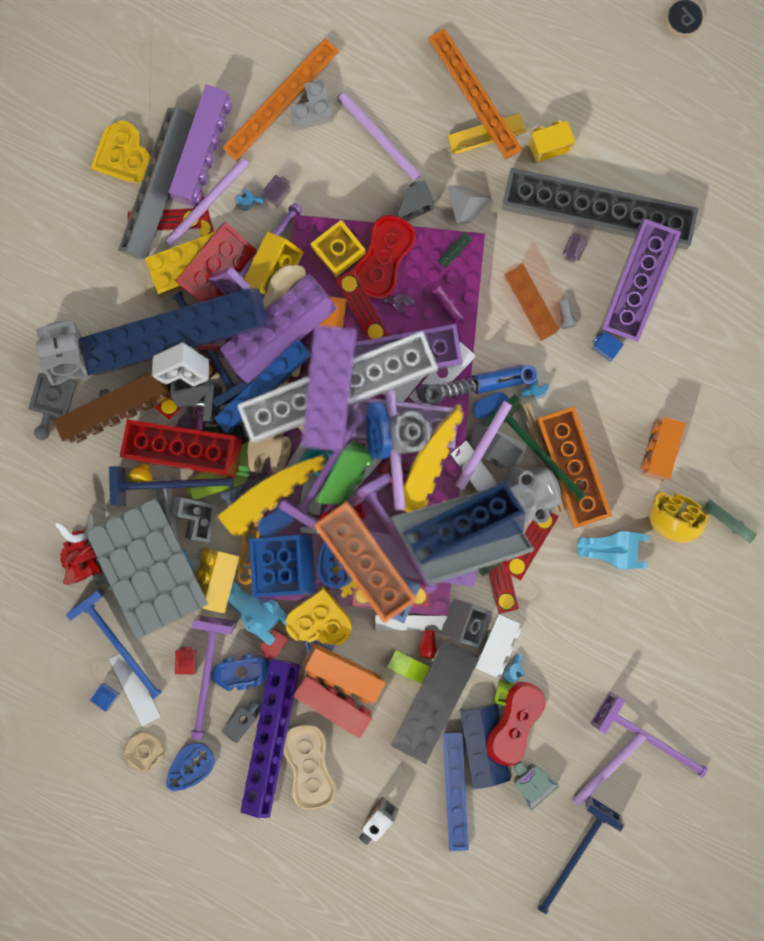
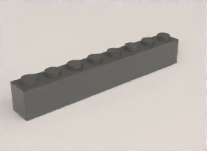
M177 107L167 108L118 251L136 259L145 260L151 252L150 246L157 234L158 223L163 217L165 203L169 200V190L195 117Z

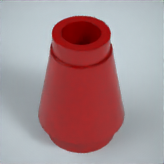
M424 630L418 649L420 658H435V654H437L435 631Z

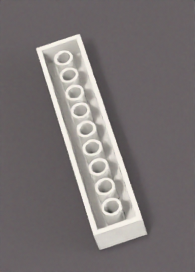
M423 331L354 358L349 406L438 371ZM309 377L237 405L252 443L256 444L304 424Z

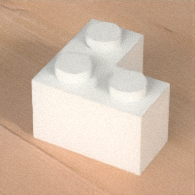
M184 343L153 356L152 376L165 385L179 378L192 386L208 380L209 360Z

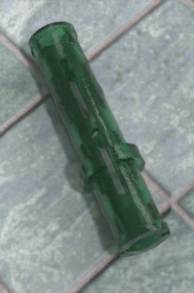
M711 499L703 507L704 510L730 528L733 534H738L749 544L757 536L756 533L744 525L742 520L738 521Z

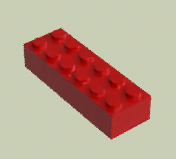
M127 419L119 457L130 461L235 478L242 439L236 436Z

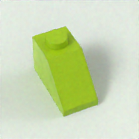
M396 649L387 668L422 684L430 666Z

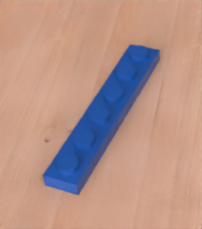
M297 339L214 419L225 433H230L243 421L237 405L274 391L312 354Z
M462 732L443 733L449 851L469 850Z

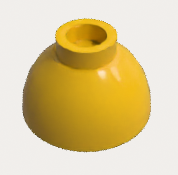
M143 463L131 469L126 476L128 482L153 481L152 474L149 471L150 467Z

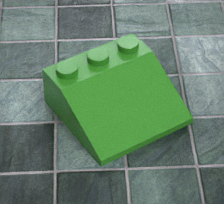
M354 440L350 442L343 450L317 502L343 505L356 493L353 489L356 484L360 485L365 476L362 474L364 468H369L373 461L367 447Z

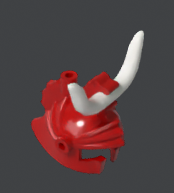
M92 514L87 519V530L94 528ZM56 523L63 537L68 540L62 543L64 548L60 553V561L65 569L63 583L72 585L87 579L97 572L101 573L100 564L97 565L95 562L97 558L95 551L91 545H87L88 536L85 530H75L70 534L62 524Z

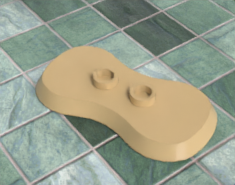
M289 265L281 268L274 274L262 299L265 310L306 276L303 267Z
M311 724L299 725L289 729L283 754L289 762L293 774L291 787L293 801L299 808L306 811H315L329 806L334 801L337 791L335 781L327 770L325 763V735L319 727Z

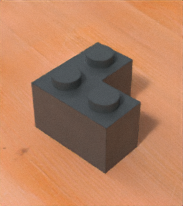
M479 423L475 424L466 439L474 451L488 429ZM496 433L483 458L490 462L494 460L492 464L500 469L504 467L509 469L515 465L523 451Z
M174 497L171 516L189 519L185 538L210 543L218 505Z

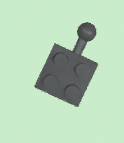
M38 373L28 407L29 410L43 413L40 426H37L34 430L36 439L42 441L49 437V429L47 427L51 416L58 418L69 412L77 383L67 380L62 384L52 386L46 374Z

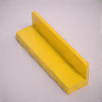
M520 113L503 117L514 136L527 132V129H524ZM482 124L447 135L452 154H458L494 143Z

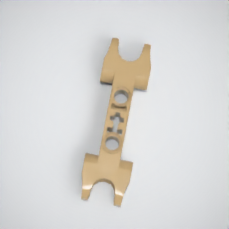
M301 365L275 390L289 385L290 377H297L299 375ZM283 433L256 444L252 443L251 439H249L248 461L250 471L260 473L268 457L271 460L272 473H279L285 470L290 456V439L284 437Z

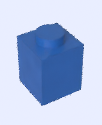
M607 331L602 335L598 333L592 341L595 344L592 349L609 362L614 359L624 345Z
M103 683L90 701L106 712L110 710L120 696V693L106 683Z

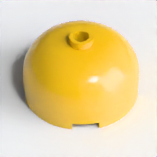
M665 492L658 493L649 510V519L655 531L662 537L677 543H688L699 538L709 522V515L704 514L699 503L678 493H675V496L666 495ZM683 502H685L687 506L684 512L678 515L683 505Z

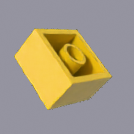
M342 220L311 243L312 250L335 278L366 255L363 246Z

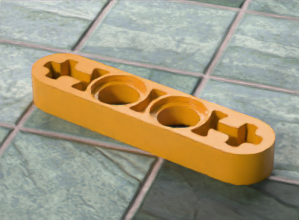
M260 521L254 523V528L258 527ZM252 529L242 534L237 579L244 585L252 583V578L245 582L244 578L241 577V574H244L246 569L242 568V564L246 566L251 565V562L247 563L243 559L244 553L250 552V544L246 541L245 537L248 533L252 532L256 535V538H260L259 531ZM250 568L248 569V574H249V575H251V569H250Z

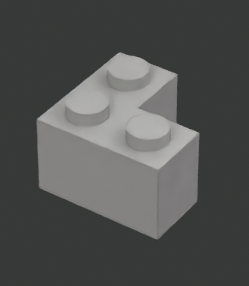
M323 79L305 83L308 102L291 106L296 131L333 122Z

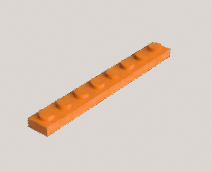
M444 28L429 36L428 41L503 158L506 160L521 152L522 147L446 29Z
M325 38L222 149L237 162L305 90L304 84L312 82L339 54V50Z

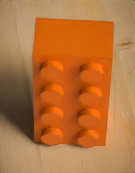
M314 642L303 661L308 675L314 678L319 676L324 679L326 684L332 687L336 684L342 688L341 691L348 695L354 693L359 696V700L367 704L369 702L376 703L386 683L381 675Z

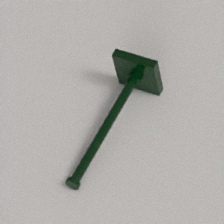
M514 394L506 401L512 407L503 423L507 422L570 489L577 497L576 500L580 502L587 493L585 491L582 492L512 417L521 407L520 399ZM499 408L486 419L487 427L491 424Z

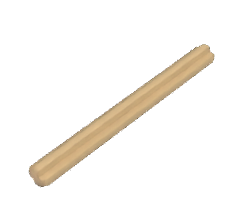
M531 404L521 405L520 408L530 437L547 454ZM537 455L539 464L545 468H549ZM562 495L560 496L562 503L554 507L557 513L566 510Z

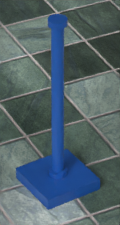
M100 587L71 609L66 616L71 621L83 611L89 613L151 693L150 697L154 699L162 693L161 690H157L94 608V603L106 593Z

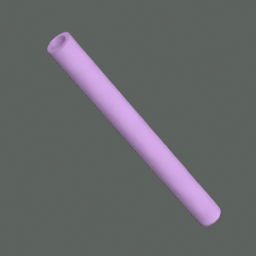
M503 401L457 480L455 486L464 490L511 409V404Z
M639 732L573 798L575 804L580 806L647 737L642 732Z

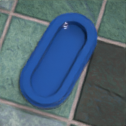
M497 392L478 400L473 405V415L478 419L490 417L500 408L503 401L509 399L508 396L502 392Z
M279 508L259 522L258 531L264 537H272L291 525L294 517Z

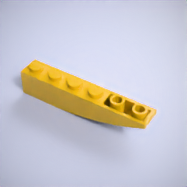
M457 404L442 419L431 433L430 439L424 448L419 451L403 486L405 509L402 511L411 512L427 507L428 500H426L428 493L432 494L435 486L433 482L434 477H438L441 472L442 466L440 462L447 457L449 451L447 445L455 437L456 431L454 427L456 423L460 424L463 416L461 405Z
M319 456L301 462L269 477L240 497L222 512L218 518L232 535L241 536L249 529L248 525L252 522L257 523L264 517L263 513L268 509L271 511L278 506V501L283 496L287 498L294 492V487L298 484L301 486L309 480L308 476L312 472H319L325 466L323 464L326 462L325 458Z

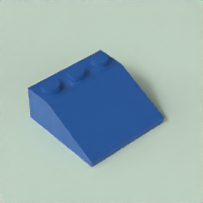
M311 535L249 539L253 597L315 594Z

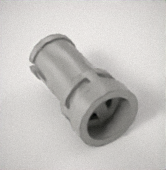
M570 300L559 301L561 328L569 329L577 326L575 317L572 314Z

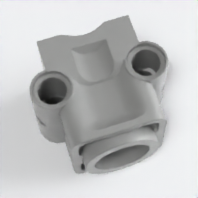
M73 321L53 322L36 330L38 337L36 349L40 358L41 369L47 375L52 386L62 384L70 379L89 377L79 340L81 334Z
M539 464L527 470L520 466H511L507 471V478L496 483L498 485L506 481L525 511V523L530 520L541 524L545 523L550 516L549 509L562 503L560 497L561 489L556 477L549 468Z

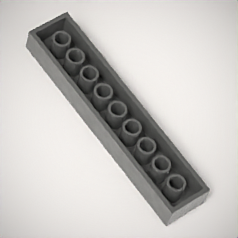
M516 168L510 169L501 210L630 238H635L643 217L679 230L681 235L676 248L686 250L691 246L699 209Z

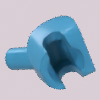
M247 189L243 190L245 198H242L240 195L235 197V203L241 210H249L253 204H263V197L253 196Z
M536 379L529 388L520 390L522 397L532 395L538 399L543 398L548 392L549 385L544 383L541 388H538L539 380Z
M515 654L513 664L505 667L503 677L508 683L515 682L519 677L525 675L521 667L522 655Z

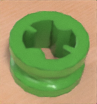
M237 465L238 471L236 475L253 477L249 467Z

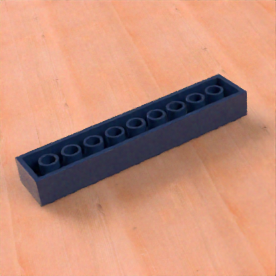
M248 288L79 338L88 375H101L151 361L153 356L181 343L193 349L269 327L260 289Z

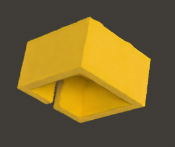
M559 120L553 122L550 127L544 128V126L535 128L530 135L528 144L536 164L571 152L575 139L569 122Z

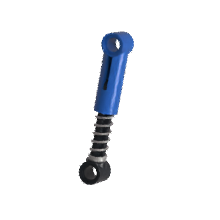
M519 364L515 367L473 375L471 379L468 378L466 381L462 379L460 382H449L448 385L446 383L443 385L424 384L419 387L417 396L423 403L438 404L447 396L451 398L452 395H463L466 392L469 394L471 391L480 394L522 384H532L536 381L538 372L532 365ZM431 390L432 396L429 399L428 392Z

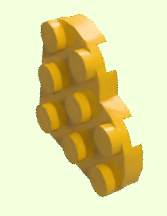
M119 120L110 126L108 125L104 130L90 169L125 182L142 183L151 156L145 148L140 146V133L135 126L127 121Z
M323 586L315 594H312L292 608L286 618V630L296 641L299 639L312 642L317 639L324 645L326 643L339 646L349 639L352 623L348 614Z

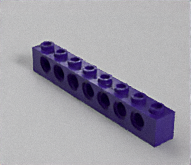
M279 659L270 660L245 783L241 813L256 818H270L300 664Z

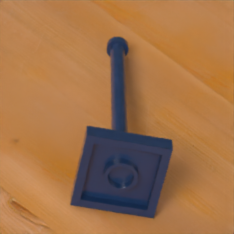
M182 291L172 295L173 300L177 301L180 308L188 306L183 298L184 294ZM205 350L227 387L225 393L212 400L216 407H220L233 401L253 381L249 383L243 381L238 385L233 384L215 351Z
M109 466L111 506H126V490L213 486L234 487L233 477L126 482L125 468Z
M591 796L584 802L586 810L594 815L596 820L543 903L538 905L537 909L544 914L549 912L548 908L602 823H607L620 832L625 826L622 815Z

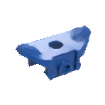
M253 654L243 655L241 660L235 661L234 657L222 659L223 663L218 664L211 672V680L225 690L232 691L234 687H237V690L249 689L248 685H253V687L260 685L267 678L270 662L265 658H259V656L254 657ZM238 667L246 668L247 675L244 678H239L236 675Z

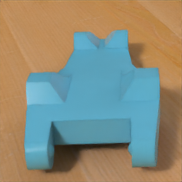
M619 531L604 538L581 537L577 541L576 553L579 557L604 560L617 569L648 568V562L637 561L639 541H649L650 535Z
M237 583L232 584L227 602L229 607H232L240 615L247 631L256 634L266 644L271 645L275 638L269 632L279 621L286 626L287 614L274 599L253 597L240 589Z

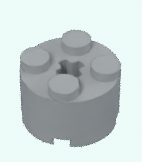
M410 411L395 415L389 419L393 438V451L400 454L419 451L429 441L431 436L430 425L427 420L423 419L420 413Z

